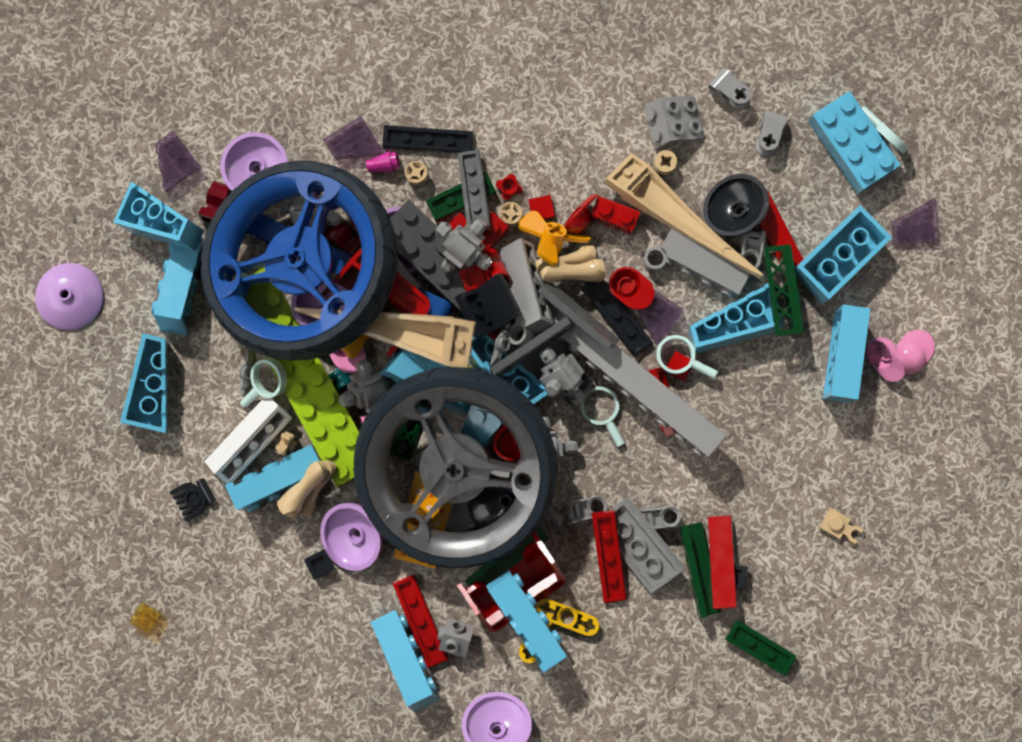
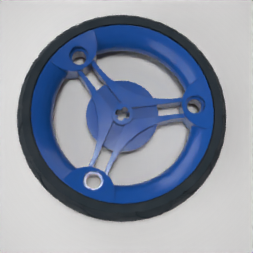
M305 160L290 161L265 168L247 178L219 206L210 222L203 243L201 255L202 284L207 302L211 310H213L214 316L221 326L241 345L260 355L279 360L299 361L316 359L339 351L354 342L365 333L382 312L396 277L398 261L395 233H393L392 222L385 207L374 191L362 180L344 169L327 163ZM324 192L323 196L318 199V196ZM303 196L306 199L294 226L279 232L271 240L266 253L245 262L237 260L240 245L247 230L261 213L272 205L288 198ZM317 207L318 210L313 225L309 227L314 209ZM338 208L346 212L355 224L362 248L361 267L356 283L351 291L341 292L330 276L333 253L328 240L323 236L329 210ZM265 266L266 272L249 276V270ZM237 273L236 278L232 281L233 276ZM271 282L276 288L287 294L304 295L311 293L324 306L321 311L320 320L300 326H286L271 322L255 312L245 300L249 287L258 283ZM323 283L335 294L329 300L318 290ZM345 305L344 310L338 314L340 306Z

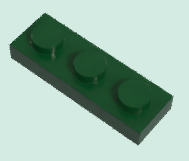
M484 172L486 197H490L496 194V190L487 172ZM462 184L425 200L435 222L465 208Z
M737 619L724 638L786 676L797 657Z

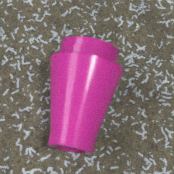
M388 151L375 158L366 160L368 173H395L396 170L401 168L397 152Z

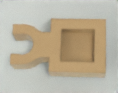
M289 432L282 433L281 440L275 448L277 453L284 456L294 453L298 441H295L297 436Z
M832 508L828 509L819 526V529L838 539L845 535L847 540L853 544H856L858 540L852 538V531L856 530L862 533L864 530L859 526L849 525L851 519Z

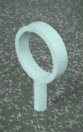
M866 106L862 108L874 127L901 153L904 154L910 148Z
M668 336L657 347L656 361L659 367L669 374H681L691 367L714 379L718 372L695 360L694 346L683 336ZM670 340L684 342L691 353L689 364L679 370H672L666 367L660 357V351L664 343Z
M266 358L257 361L253 365L250 375L253 389L244 397L240 404L242 407L248 408L259 395L265 398H272L284 392L287 385V375L280 362L273 358ZM264 363L271 365L278 375V388L274 393L268 392L260 382L259 370Z
M602 386L591 388L584 394V400L580 403L583 417L591 424L605 425L617 447L625 444L613 422L619 411V401L616 394ZM604 391L613 397L615 409L608 420L595 421L587 416L584 410V403L590 393Z

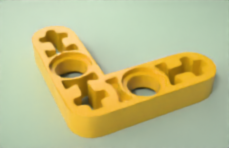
M541 599L535 606L538 613L542 611L539 609V606L545 605L546 602L550 603L549 607L553 610H556V606L561 607L557 613V620L551 619L554 614L546 613V617L550 621L547 624L548 628H550L551 623L586 636L594 635L599 629V622L594 616L551 599ZM569 610L573 613L574 619L571 623L565 624L561 621L560 616L563 611ZM578 614L583 615L580 619L587 622L589 619H592V624L595 625L594 630L590 629L586 632L585 627L578 624V629L574 628L573 626L577 622ZM522 641L519 648L520 658L526 663L535 662L534 656H530L529 659L525 658L526 654L523 652V649H527Z

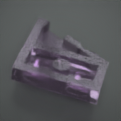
M361 116L323 139L335 160L384 154L383 149Z
M171 131L155 143L159 159V170L163 182L162 188L166 193L201 168L174 131Z
M936 199L926 202L891 222L892 245L939 242Z
M655 291L654 300L651 305L646 309L636 311L653 342L658 346L683 309Z

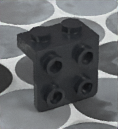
M496 274L477 289L460 293L455 297L465 319L476 322L475 338L494 333L521 313L502 274Z

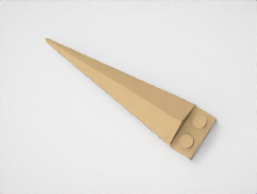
M631 153L606 178L605 185L623 196L622 200L755 277L762 279L763 274L706 225L648 163Z
M311 307L294 308L296 312L320 319L323 309ZM338 309V314H340L343 310ZM381 312L374 323L363 334L443 365L469 368L476 322L450 316Z

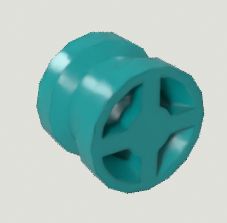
M338 368L329 374V377L336 383L337 391L346 388L351 383L349 377L351 374L342 372Z

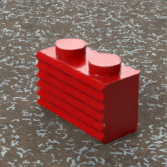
M598 195L591 212V221L594 220L599 225H607L611 229L615 228L616 231L619 230L620 233L624 232V234L630 236L640 211Z

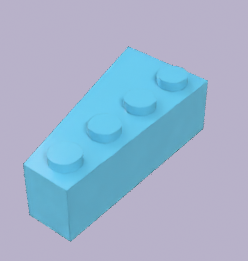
M133 182L130 183L113 222L130 233L196 251L204 232L198 225Z
M399 348L379 374L399 383L414 374L449 366ZM445 402L442 407L459 416L468 415L471 404Z
M394 610L371 621L370 623L407 707L415 713L440 701L435 692L437 687L432 677L429 678L425 669H428L426 662L422 656L419 657L416 648H418L414 636H409L406 630L409 624L404 614L399 615Z

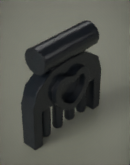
M204 478L196 481L197 485L192 482L184 483L169 491L173 495L184 489V491L173 496L175 500L185 495L184 498L176 502V505L183 502L186 503L179 507L180 511L193 506L184 511L182 516L196 510V512L184 518L185 522L201 514L206 509V502L211 504L216 501Z

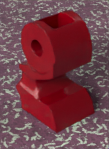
M215 180L212 182L206 194L207 206H202L198 212L201 221L210 224L219 206L232 192L226 184Z
M342 223L337 226L330 225L324 232L328 239L337 244L342 250H346L351 256H354L361 248L359 235L355 236L354 232Z

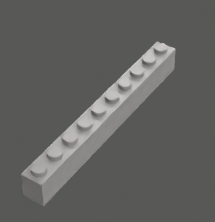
M548 301L554 324L567 317ZM568 318L571 323V329L557 338L560 342L565 339L571 344L568 348L577 356H580L582 353L588 358L586 363L594 370L598 368L605 372L603 377L614 385L616 382L623 387L622 393L630 399L636 397L641 402L638 406L648 414L653 411L659 417L656 420L665 428H668L670 425L675 429L676 433L674 435L685 443L687 440L694 445L692 450L703 458L706 455L710 458L728 437L619 347L614 346L606 350Z

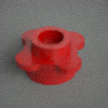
M509 174L508 177L496 182V187L502 192L504 200H510L511 196L522 192V186L518 185L514 174Z

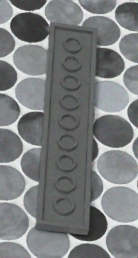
M408 199L390 218L394 228L393 233L396 236L398 253L461 311L455 297L466 291L458 271L469 267L464 264L461 269L456 267L450 273H446L441 268L446 258L442 255L446 250L442 246L446 238H441L437 234L435 229L438 226ZM516 317L508 322L510 326L515 323ZM545 328L537 333L534 332V338L543 333L544 331H546L547 329ZM523 330L520 331L518 340L523 337ZM557 339L546 346L556 353V357L561 354L565 356L572 354ZM511 344L510 349L505 352L510 355L520 347ZM541 350L520 363L538 381L543 377L541 369L546 364L540 358L539 353Z

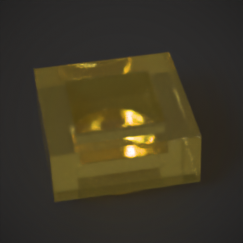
M141 602L129 622L150 634L163 613L145 602Z

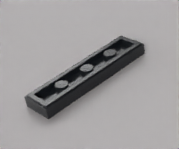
M384 125L382 148L457 154L472 151L473 131Z
M604 279L601 282L585 281L580 285V288L634 357L653 344L652 340L623 303L611 293Z

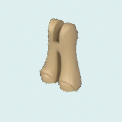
M583 245L573 253L558 256L556 266H551L543 259L535 261V268L542 280L549 283H557L562 280L601 282L606 274L604 262L602 259H596V250L593 245Z
M331 460L311 463L303 478L278 499L277 505L280 512L293 519L299 513L309 517L314 509H316V500L320 490L335 473L336 464Z

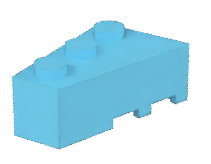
M522 392L527 398L530 396V395H528V394ZM471 405L461 434L474 438L485 449L493 440L495 433L503 426V423L488 411Z

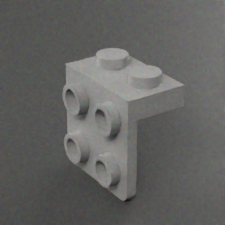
M693 96L660 97L644 106L654 149L664 148L677 141L700 140L704 137L696 99Z

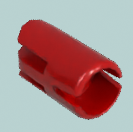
M494 247L488 248L486 253L491 258L492 263L487 270H483L487 281L496 274H502L510 282V275L498 251Z

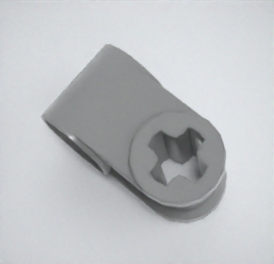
M722 68L708 84V88L715 95L725 100L735 109H744L749 103L751 97L750 89L725 68ZM736 95H744V98L736 99Z
M767 110L764 111L756 142V150L760 155L770 156L774 153L779 145L787 116ZM765 140L769 141L770 147L766 146Z
M766 231L761 233L750 232L741 236L739 254L743 258L752 257L755 261V268H758L761 264Z
M594 496L563 502L562 504L566 507L568 516L567 525L592 519L591 513L594 512L591 510L590 505L594 500L603 502V511H606V500L603 497ZM573 506L575 507L577 517L574 515Z
M675 507L638 509L645 518L646 514L648 515V522L655 530L674 527L681 520V514ZM672 510L676 513L674 523L670 524L664 520V513L666 511Z

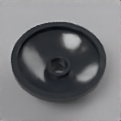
M746 174L728 176L714 185L706 196L703 206L704 219L707 225L720 236L728 238L744 236L756 229L767 215L769 194L762 182L753 176Z
M511 472L509 474V479H512L513 473ZM519 475V478L522 481L527 482L525 478ZM485 487L478 496L467 501L470 518L478 529L491 525L508 511L516 499L512 488ZM502 498L508 500L507 506L501 504Z

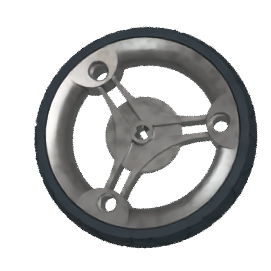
M442 367L426 370L400 381L385 392L373 405L365 417L357 437L353 472L357 495L363 510L375 529L391 545L404 554L430 565L445 568H470L485 565L507 556L535 533L545 519L552 504L557 484L558 467L555 446L549 428L535 405L521 391L507 381L481 370L465 367ZM421 400H429L432 408L425 409L421 405ZM461 402L471 404L488 411L498 418L511 432L521 454V459L518 463H505L491 459L477 440L465 434L455 433L441 409L444 403ZM434 415L444 434L437 437L429 420ZM408 419L421 421L429 443L420 460V475L425 488L415 504H401L391 485L388 471V459L392 442L399 429ZM453 464H455L456 468L459 469L458 472L454 471V468L452 467ZM490 470L513 473L512 479L490 476ZM526 473L531 477V480L524 482L519 478V475ZM485 487H507L513 490L516 499L501 518L485 528L461 533L446 532L434 528L431 516L446 502L462 503L478 496ZM431 493L438 500L427 513L419 506L427 495ZM409 518H416L420 525L412 524Z

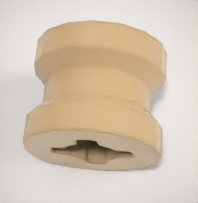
M669 150L659 152L654 160V169L662 176L670 175L677 165L676 155Z
M413 161L406 166L405 176L408 183L413 186H421L427 181V168L422 162Z
M514 202L505 203L500 209V219L509 227H515L519 224L522 218L521 207Z

